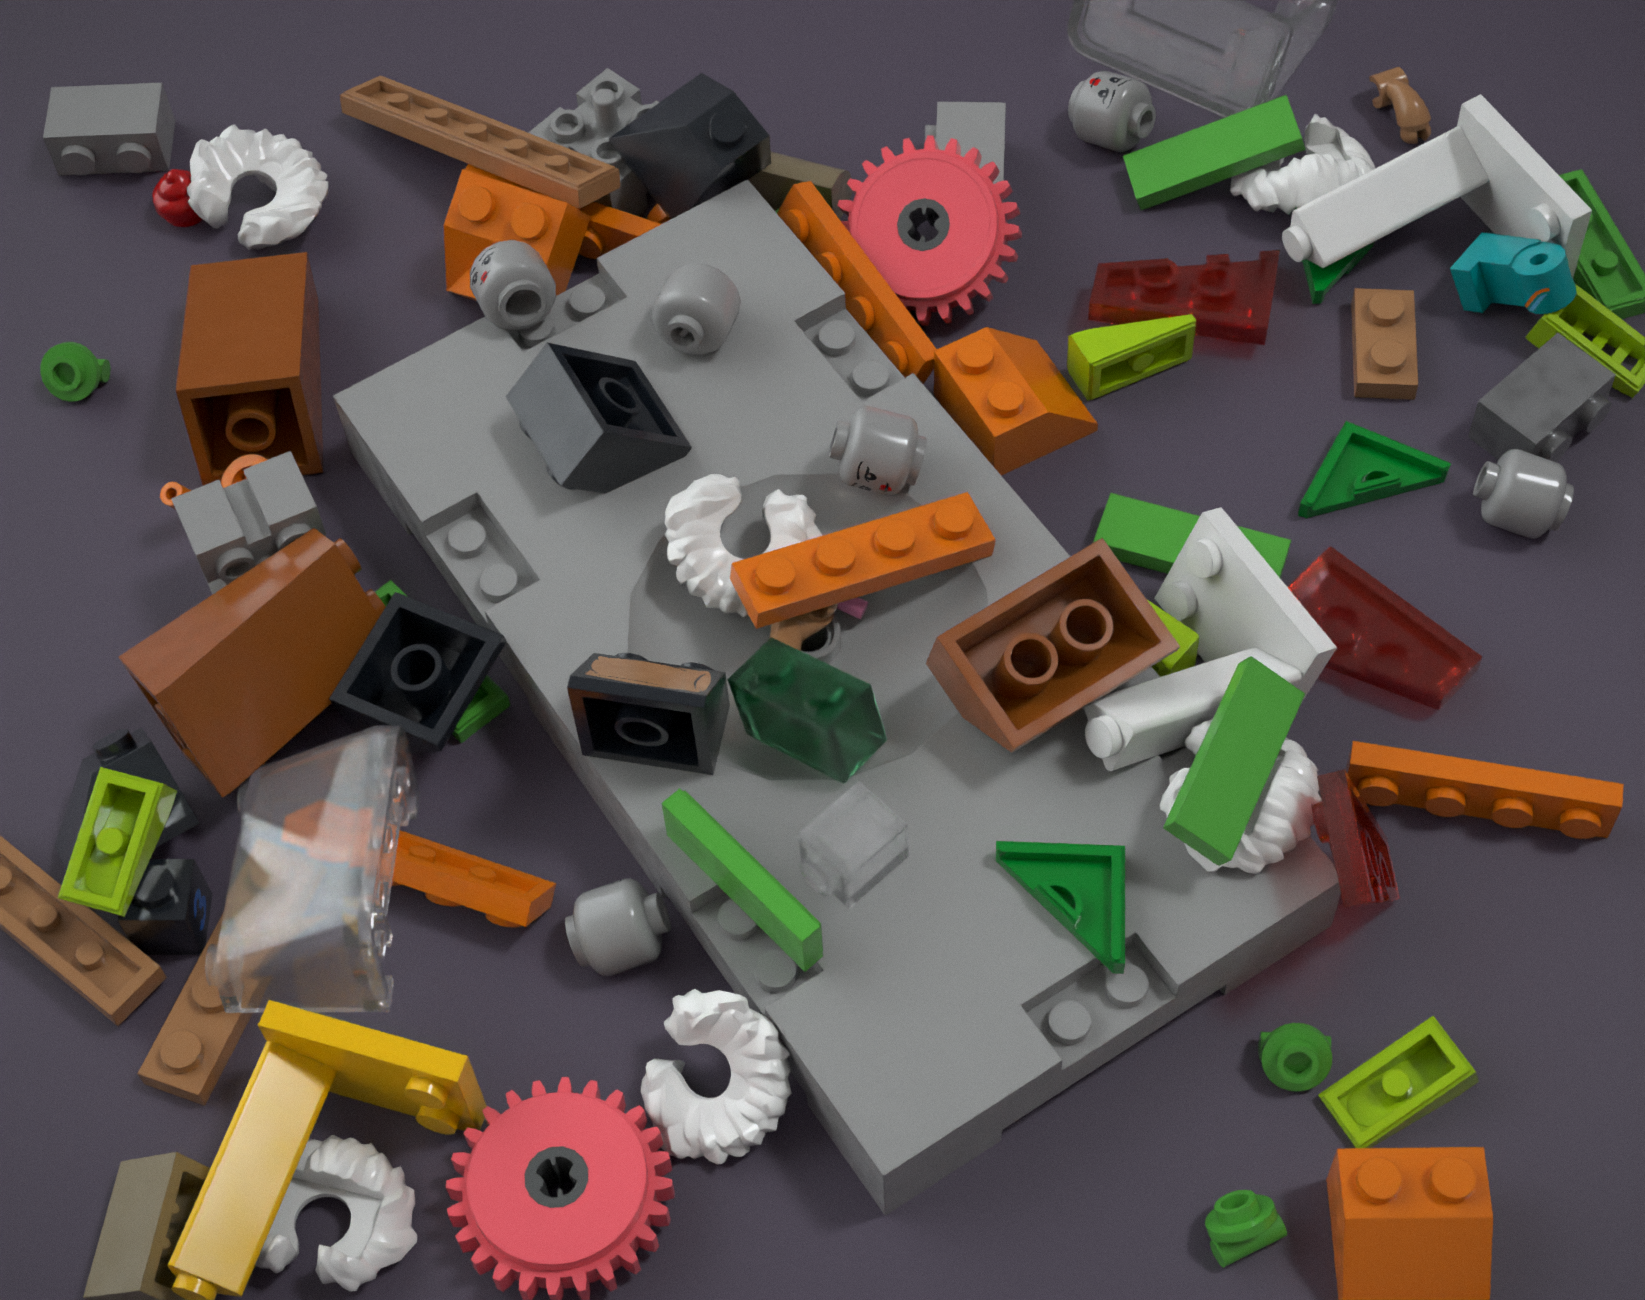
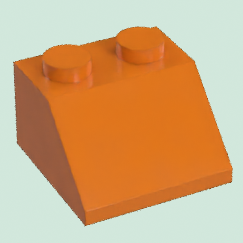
M985 327L934 350V396L1001 476L1098 430L1096 420L1037 340Z
M1484 1147L1337 1149L1326 1181L1338 1300H1490L1493 1211Z

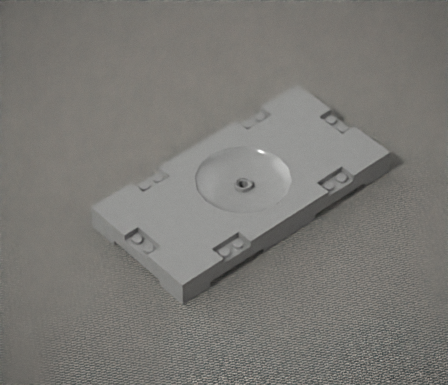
M747 179L598 257L599 274L557 295L550 313L540 323L528 329L510 331L498 328L487 320L486 317H483L333 395L353 457L407 534H414L475 623L505 637L507 642L498 656L526 694L531 711L662 898L667 896L733 991L747 998L749 1008L766 1016L773 1022L776 1030L779 1032L778 1038L790 1053L787 1059L792 1067L791 1073L806 1093L809 1108L886 1216L1000 1142L1002 1130L1217 990L1226 995L1332 926L1345 882V876L1310 836L1307 839L1298 841L1296 847L1289 853H1283L1284 859L1276 863L1266 864L1261 873H1247L1238 867L1229 868L1225 866L1220 867L1216 872L1206 871L1188 854L1184 842L1163 829L1167 816L1164 811L1160 810L1162 795L1170 785L1169 777L1183 768H1190L1195 759L1194 753L1186 746L1113 771H1108L1102 758L1095 756L1087 745L1085 727L1088 718L1084 709L1013 753L961 716L925 664L936 637L1066 560L1070 555L916 375L912 373L904 377L848 312L844 291ZM689 263L706 264L720 269L737 287L741 300L738 317L726 341L716 351L706 355H689L675 350L663 341L655 330L652 321L654 303L667 278L676 268ZM547 342L634 360L640 366L692 446V449L685 457L608 493L580 489L569 490L560 487L548 474L545 460L534 442L521 430L520 420L508 402L506 395ZM863 405L909 416L917 423L918 435L927 437L925 454L915 485L905 484L903 489L894 496L860 489L843 483L838 472L840 460L828 457L837 421L850 423L853 413ZM710 474H721L728 478L737 477L740 481L742 503L722 523L720 538L723 546L730 554L738 558L747 559L764 553L769 546L770 530L765 518L762 517V507L766 496L777 489L788 496L804 495L807 497V505L816 514L814 523L822 535L968 492L995 537L996 542L992 556L858 597L868 602L866 611L861 619L836 609L833 620L825 628L802 641L798 668L789 673H781L771 669L766 663L771 625L756 629L749 615L742 617L737 612L723 613L719 608H706L701 597L690 595L687 585L679 583L676 577L677 566L669 564L667 559L669 541L665 536V532L668 529L664 523L666 517L665 510L671 497L686 490L694 480L701 479ZM808 649H815V650H816V651H813V652H804L805 650H808ZM593 653L613 656L619 653H633L646 658L648 661L674 665L694 662L704 664L715 671L726 672L730 708L714 775L583 756L567 691L570 675ZM1150 667L1111 692L1156 679L1160 676ZM679 788L689 793L821 923L823 957L806 972L667 836L661 803ZM996 841L1125 846L1124 974H1113L996 862Z

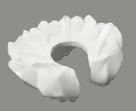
M1314 114L1305 129L1304 142L1307 155L1301 160L1294 157L1288 166L1281 168V164L1284 158L1233 176L1231 178L1230 192L1233 196L1242 194L1253 210L1257 212L1260 209L1274 212L1279 208L1289 215L1295 208H1299L1375 169V166L1368 152L1358 141L1350 137L1343 129L1333 126L1326 117L1320 118L1318 114Z
M234 124L226 128L219 137L216 136L210 142L201 139L196 143L190 159L191 183L186 189L190 197L188 200L189 205L199 217L216 229L229 222L228 207L231 201V191L234 184L242 177L255 175L260 182L265 183L275 191L276 195L269 204L252 209L244 214L240 232L238 233L239 243L248 250L253 248L260 250L294 239L303 233L319 214L322 208L321 203L328 194L329 184L326 181L327 174L321 171L320 163L315 158H312L311 151L302 149L298 140L294 138L287 139L284 134L273 136L267 129L257 133L249 129L239 130Z
M710 474L701 479L694 480L686 490L671 497L665 510L666 517L664 521L668 528L665 532V536L669 541L667 559L669 564L677 566L676 577L679 583L687 585L690 595L701 597L706 608H719L723 613L737 612L742 617H746L748 613L730 580L731 564L743 559L730 554L723 546L720 538L722 523L742 503L740 481L737 477L728 478L721 474ZM779 489L766 496L762 507V517L765 518L770 530V543L764 553L823 536L814 523L816 514L807 505V497L804 495L788 496Z
M1213 718L1193 727L1191 734L1185 740L1186 747L1195 756ZM1287 737L1285 738L1231 861L1218 866L1185 844L1188 854L1206 871L1216 872L1220 867L1225 866L1229 868L1238 867L1247 873H1261L1266 864L1276 863L1284 859L1283 853H1289L1296 847L1298 841L1307 839L1311 835L1310 827L1318 820L1317 811L1324 802L1318 794L1322 784L1317 774L1318 769L1307 758L1304 749L1297 742ZM1183 768L1169 777L1170 785L1162 795L1160 810L1164 811L1167 817L1190 768Z
M693 989L684 996L677 995L673 998L674 1010L671 1016L664 1021L665 1029L679 1045L709 1044L718 1048L726 1056L731 1069V1079L727 1089L718 1097H702L689 1088L681 1075L685 1062L654 1058L647 1062L646 1074L642 1079L640 1092L644 1101L645 1111L652 1121L653 1127L657 1126L661 1132L663 1140L661 1148L665 1152H669V1155L680 1159L687 1156L693 1159L704 1156L715 1164H722L726 1161L728 1154L742 1157L750 1151V1146L761 1145L766 1132L776 1131L778 1118L785 1113L787 1098L792 1094L788 1082V1076L792 1070L787 1059L790 1053L778 1038L779 1032L776 1030L773 1022L766 1016L749 1008L747 998L721 990L701 993Z
M331 1135L324 1141L310 1138L255 1265L259 1268H269L277 1274L283 1271L286 1265L296 1260L299 1254V1241L295 1229L298 1214L309 1202L322 1197H332L341 1200L348 1206L351 1212V1223L344 1237L331 1247L319 1245L315 1271L322 1284L338 1283L342 1288L352 1292L357 1291L358 1287L363 1283L376 1279L377 1272L381 1268L401 1261L417 1243V1234L411 1227L415 1194L414 1189L405 1184L402 1167L393 1168L387 1157L383 1153H379L372 1143L361 1144L352 1137L343 1140L335 1135Z

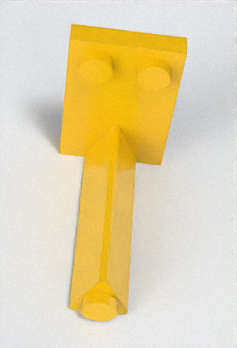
M269 1000L258 1023L266 1044L167 1265L176 1277L171 1290L187 1300H215L217 1294L242 1297L329 1092L415 1116L419 1124L440 1134L453 1135L457 1129L465 1131L467 1127L480 1131L485 1119L482 1110L487 1105L468 1056Z

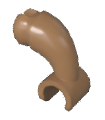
M1395 67L1369 76L1370 82L1376 84L1380 95L1372 99L1373 106L1375 108H1382L1393 104L1397 125L1400 126V138L1407 144H1418L1417 137L1426 141L1432 132L1429 125L1431 116L1424 100L1409 85L1408 78L1403 69Z

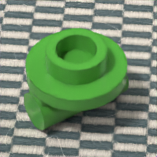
M63 342L51 347L45 353L41 361L40 371L42 381L51 394L61 400L73 402L91 395L99 382L106 383L110 377L111 367L109 360L96 358L84 345L76 342Z
M1304 1023L1285 1024L1272 1032L1260 1031L1258 1056L1262 1061V1067L1266 1076L1276 1086L1289 1091H1305L1319 1085L1327 1077L1332 1066L1331 1036H1325L1317 1028Z
M1237 1190L1225 1194L1216 1201L1214 1209L1205 1219V1226L1211 1238L1210 1247L1212 1253L1223 1268L1287 1236L1286 1227L1277 1213L1273 1200L1268 1196L1255 1194L1251 1190Z

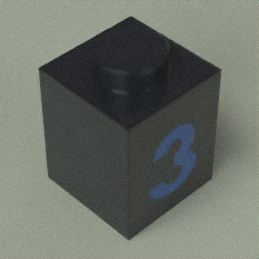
M150 859L125 917L118 915V922L130 942L146 955H201L205 948L213 894L195 859Z

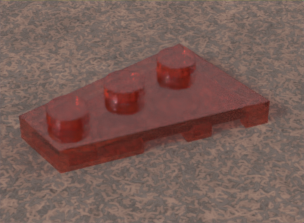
M1280 250L1260 251L1258 260L1230 262L1228 254L1207 255L1206 263L1201 265L1177 266L1168 258L1098 263L1089 303L1088 320L1120 325L1192 314L1196 319V336L1265 345Z
M1331 546L1288 586V589L1337 647L1326 664V668L1439 710L1479 669L1483 658L1480 654Z
M1345 769L1317 776L1322 801L1311 804L1313 820L1321 843H1329L1344 908L1377 905L1400 899L1387 837Z

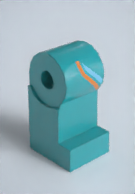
M1481 232L1450 268L1463 310L1483 313L1491 303L1525 306L1529 312L1535 314H1548L1566 307L1574 300L1577 294L1565 249L1561 245L1541 242L1539 239Z

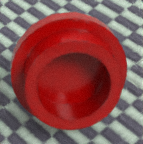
M172 169L160 178L152 192V200L156 212L168 223L177 227H189L202 220L188 203L190 197L186 188L191 183V173L188 170Z

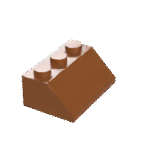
M1101 538L937 636L925 664L961 716L1013 753L1179 649L1180 645L1107 543Z

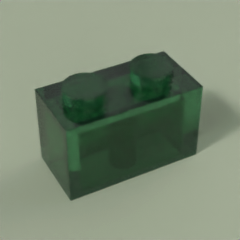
M771 637L727 679L747 735L843 784L887 741L871 684Z

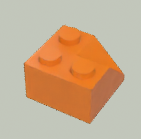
M462 169L443 225L446 291L477 301L470 288V270L475 258L485 248L499 241L516 240L529 244L539 252L555 281L556 296L565 292L591 216L569 203Z

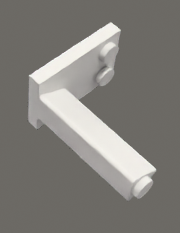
M1480 94L1461 105L1457 127L1292 211L1291 225L1283 231L1282 240L1287 253L1294 261L1301 262L1308 259L1324 268L1461 197L1494 234L1539 239L1541 242L1561 245L1565 249L1573 279L1592 209Z
M1222 507L1202 512L1154 598L1166 613L1199 634L1197 653L1205 663L1108 693L1085 707L1084 710L1088 718L1085 727L1087 745L1095 756L1102 758L1108 771H1113L1186 746V738L1191 734V729L1214 717L1237 665L1250 656L1254 657L1304 692L1305 698L1337 649L1336 645Z

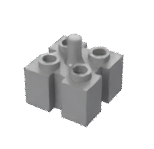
M606 68L576 93L578 107L575 110H564L559 107L528 133L618 168L620 188L594 202L639 216L648 208L646 197L648 191L623 161L622 157L611 146L609 138L659 102L656 100L652 104L642 105L640 89L609 68Z
M291 451L244 469L246 479L225 488L222 487L220 480H216L171 498L212 595L311 529L315 528L323 535H326L318 508Z

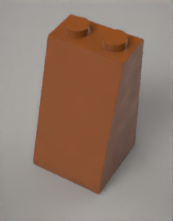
M307 252L190 266L176 394L203 486L216 480L221 482L227 467L237 458L248 454L260 455L269 460L291 451L302 475L323 473L319 302Z
M311 529L118 657L182 754L222 798L235 790L331 704L330 696L386 607L372 589L366 592L362 589L355 577V574L361 571L362 567L352 550L341 538L333 542L317 529Z

